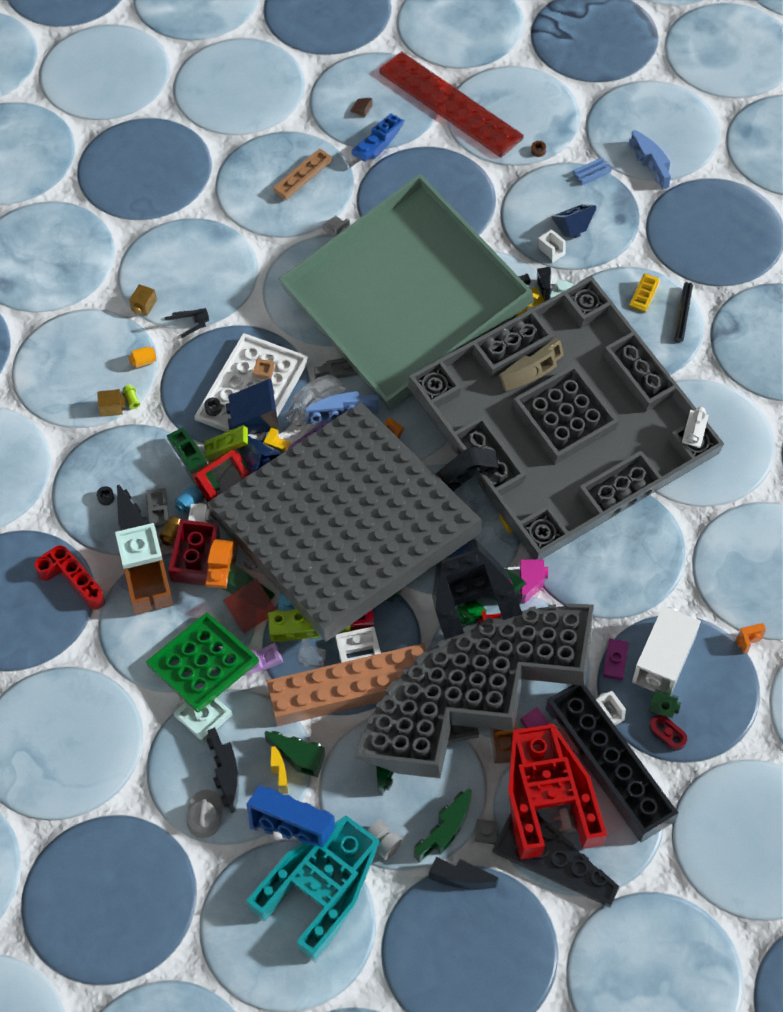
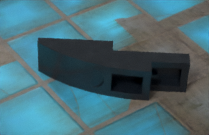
M216 728L207 730L209 738L206 741L210 751L214 749L216 756L213 758L217 768L214 769L216 777L213 780L217 790L221 788L223 795L220 797L224 807H229L230 812L233 813L236 810L239 795V775L231 743L222 745Z

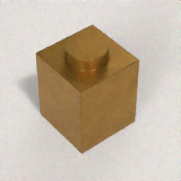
M141 284L137 286L129 299L131 310L136 314H143L145 316H148L157 301L155 289Z
M120 389L97 391L98 409L101 417L123 415V407H126L125 396H121Z

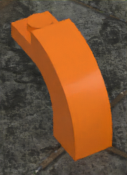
M215 539L213 541L208 558L209 567L206 587L227 588L230 564L235 565L238 550L236 541Z

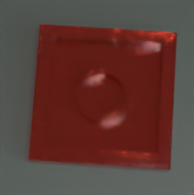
M254 579L223 599L224 604L243 633L248 632L268 619V612L276 610L257 579Z

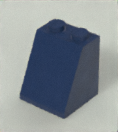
M267 379L228 395L229 403H226L227 414H231V418L228 419L229 430L244 425L248 428V435L269 432L271 428L279 431L272 379Z

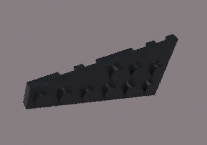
M537 811L536 815L545 844L542 856L520 860L510 812L492 849L493 853L611 908L620 886L601 869L592 864L585 854H581L574 847V844L551 823H547Z

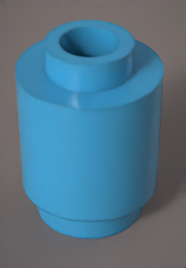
M193 485L187 487L174 500L175 508L181 513H189L191 504H198L203 494Z

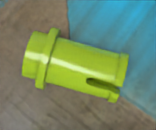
M127 385L122 388V395L125 396L129 408L136 409L141 405L135 393L136 388L132 385Z

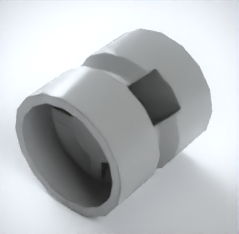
M379 819L367 831L380 840L376 852L387 860L399 849L403 838L395 831L390 832L389 826Z

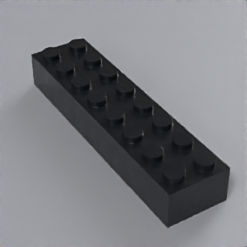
M572 684L547 699L546 711L640 843L676 821L678 811L585 684L584 686Z

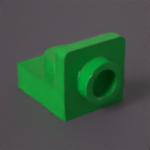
M476 600L467 602L463 607L460 605L456 607L461 624L466 626L473 623L476 624L478 618H481V611H486L487 614V610Z

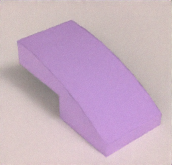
M273 643L258 651L255 649L250 650L259 658V663L244 675L264 671L283 663L278 645Z

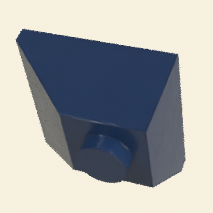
M581 204L552 215V219L563 236L574 239L580 237V233L587 230L597 208L596 205Z

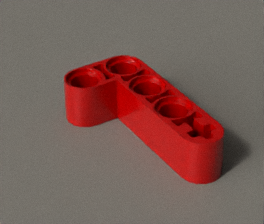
M55 546L35 561L34 566L41 580L49 581L61 573L91 609L96 610L104 606L105 598L100 586L65 546Z

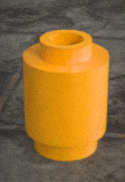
M146 346L131 351V355H128L131 366L134 365L135 368L150 365L157 361L153 347L149 348Z

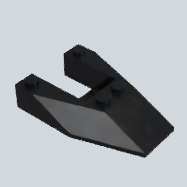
M476 539L470 540L436 564L432 599L445 640L464 634L456 608L457 605L494 593L503 620L522 614L508 571Z

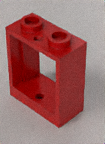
M229 450L191 474L207 502L217 497L218 494L205 473L225 460H231L242 480L251 474L241 463L242 458L238 452Z

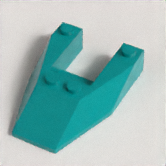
M347 815L335 822V830L323 848L302 842L289 850L246 900L248 909L265 922L294 886L324 909L299 937L297 947L315 962L331 943L355 907L380 840Z

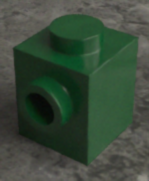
M655 689L649 711L673 718L674 713L678 714L681 702H678L679 696Z

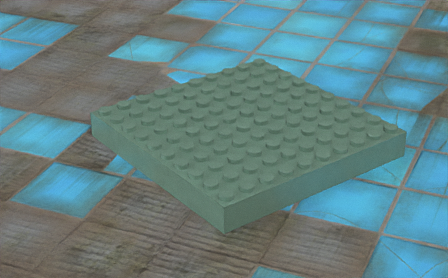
M421 174L414 177L279 278L287 294L350 364L374 394H378L379 399L389 411L413 394L408 387L410 375L505 324L534 302L532 290Z

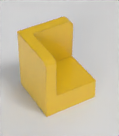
M274 428L270 429L263 442L281 453L287 451L289 445L292 444L289 441L280 439L278 430Z

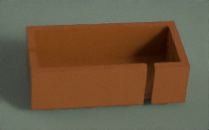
M163 560L124 569L135 615L152 611V607H156V610L174 606Z

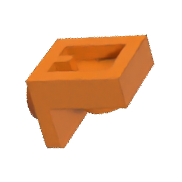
M764 623L740 628L736 642L738 647L742 648L744 654L748 653L751 643H756L763 639L766 631Z

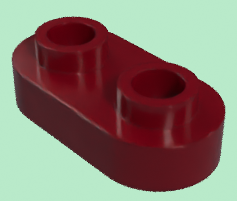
M657 715L652 718L650 731L654 736L672 750L678 751L685 747L687 735L681 728L664 715ZM656 726H662L663 729L659 730ZM672 739L679 740V743H674Z

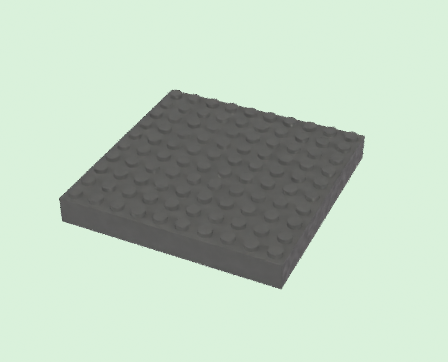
M362 402L208 502L211 516L236 541L237 545L325 642L482 533L481 518Z

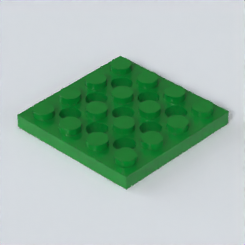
M206 612L150 657L146 664L187 704L199 713L259 663V658ZM203 635H210L207 640H200ZM217 646L223 647L222 650L219 652L213 651V649ZM189 647L195 648L194 651L191 653L185 652V650ZM229 658L236 659L233 663H226V660ZM207 659L205 664H197L199 660ZM179 660L177 665H169L171 661ZM215 670L220 671V674L217 676L210 675ZM187 671L192 672L189 677H182L183 673ZM197 684H205L202 689H195Z

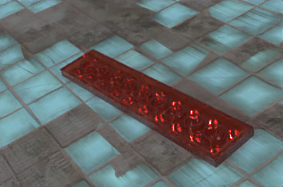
M401 51L379 68V73L500 158L523 140L524 135L404 52Z

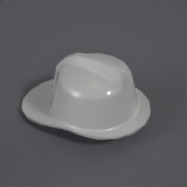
M201 790L195 793L190 800L187 827L195 837L209 838L219 829L222 800L216 792Z

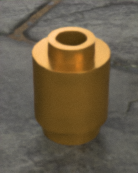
M170 517L166 520L159 535L162 544L166 546L174 545L180 522L179 518Z

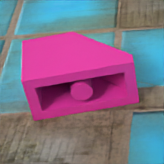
M544 559L520 560V578L527 583L520 589L521 604H525L544 586L545 579H548V567L544 566Z

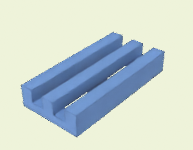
M599 158L573 170V175L581 185H584L611 173V167H607L608 164L604 162V159Z

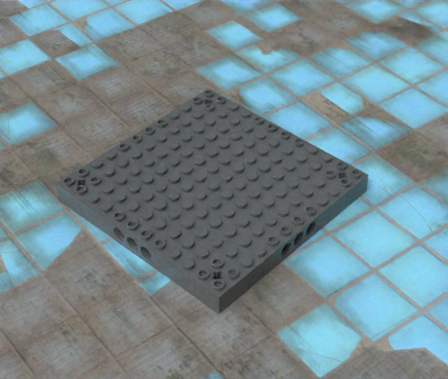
M592 276L409 376V389L457 455L472 447L496 451L499 471L489 475L477 473L473 477L533 560L547 557L718 455L724 446L723 441L708 422L700 448L682 443L690 410L695 411L697 408ZM554 338L560 339L564 356L556 361V368L526 385L509 391L503 390L500 379L502 372L523 356L531 357Z

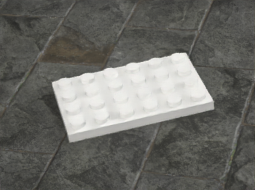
M243 333L194 416L195 421L225 432L230 431L228 419L231 418V414H227L226 403H229L228 395L265 381L264 379L254 378L252 375L257 358L275 362V369L271 379L278 417L307 366L309 356ZM214 397L220 400L222 410L219 415L209 416L206 414L204 403L208 398ZM269 432L250 434L248 436L263 443Z

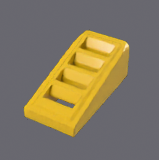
M644 273L629 307L646 313L659 287L660 279Z

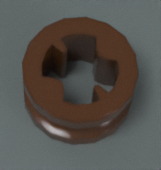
M543 141L533 142L531 153L536 157L544 156L546 154V144Z

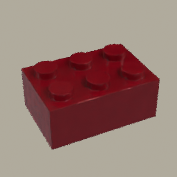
M180 519L168 569L172 582L206 586L210 549L213 541L220 539L221 536L218 524Z

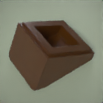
M372 98L357 99L350 112L366 117L373 106Z

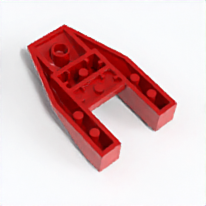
M548 724L514 730L508 797L520 860L542 856L545 847L535 809L570 804L582 849L603 846L607 838V832L591 778L556 726Z

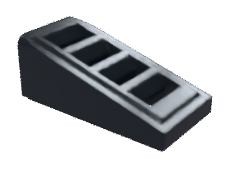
M550 267L538 268L537 285L544 301L549 300L551 294Z

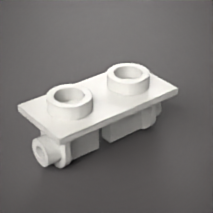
M698 407L695 411L690 410L682 443L698 448L701 447L709 416L706 414L705 408Z

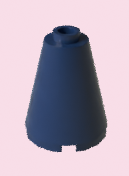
M248 436V445L237 449L251 474L282 454L280 451Z

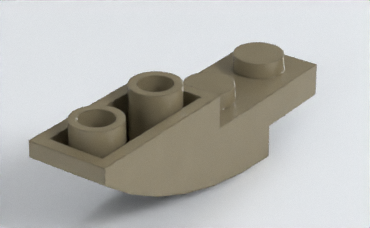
M554 338L531 357L523 356L502 372L500 379L503 390L509 391L526 385L556 368V361L564 356L560 339Z

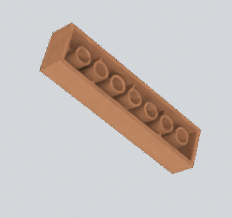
M425 643L266 680L277 727L378 703L383 699L386 690L394 680L397 681L400 678L402 671L405 668H410L415 663V659L427 651Z

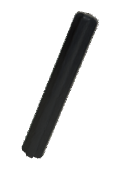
M685 282L683 285L674 340L680 343L684 341L693 284Z

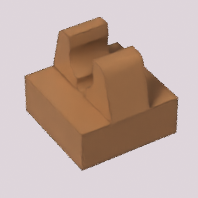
M257 358L252 372L253 377L264 380L271 379L275 369V362Z

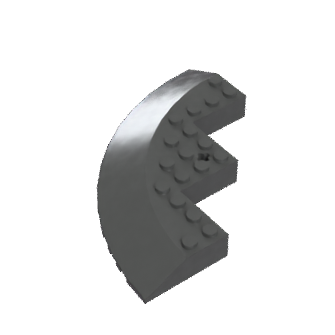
M556 604L544 608L529 607V609L522 611L521 615L503 620L502 616L493 619L488 617L486 621L475 625L473 623L464 627V634L446 640L445 638L436 643L437 646L429 652L425 651L415 659V663L410 668H405L397 681L394 680L388 687L383 699L377 703L372 717L370 716L368 719L367 727L361 735L355 758L398 774L441 779L451 725L514 731L523 679L584 686L590 650L594 605L567 604V606L556 607Z

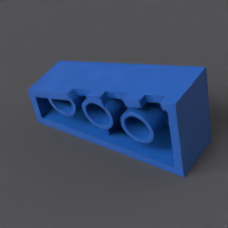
M259 785L246 803L251 830L257 831L258 828H262L267 834L272 835L274 832L282 834L283 838L287 839L294 836L297 837L299 842L322 848L335 830L334 815L330 812L317 809L309 803L295 800L293 797L278 793L269 787L266 788Z

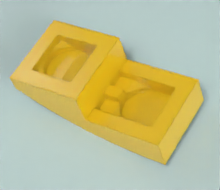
M272 746V774H279V792L288 793L284 762L277 748Z

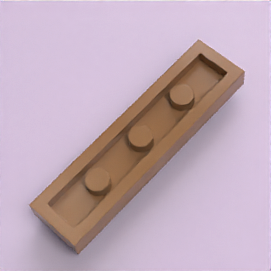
M319 148L274 186V193L284 200H288L332 162V156Z

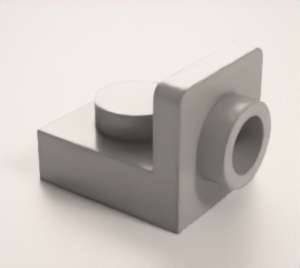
M335 215L323 224V229L332 237H335L350 226V221L348 219L342 221Z

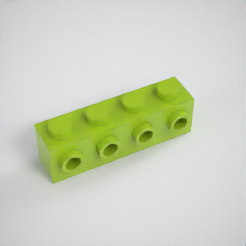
M296 609L268 612L271 643L322 638ZM350 625L340 633L350 632Z

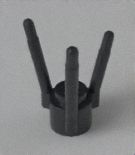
M206 308L173 312L172 316L164 318L165 320L192 317L194 323H198L197 326L183 333L181 338L200 328L206 327L205 323L209 322Z

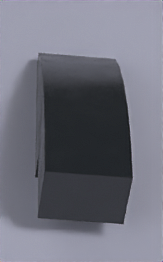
M436 857L429 870L428 878L456 888L491 889L497 887L499 877L462 859H459L455 866Z

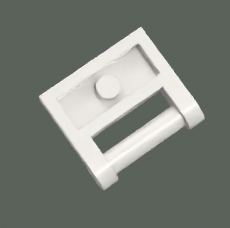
M374 627L335 635L341 663L381 653ZM369 649L374 651L371 654L347 658L346 654Z

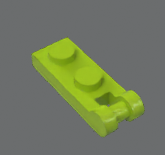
M243 425L204 442V449L206 450L204 452L205 460L211 462L229 450H235L248 445V428Z

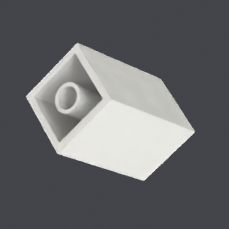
M663 605L636 665L632 683L651 691L657 689L672 694L696 638L701 620H698L693 615L678 612L673 607Z

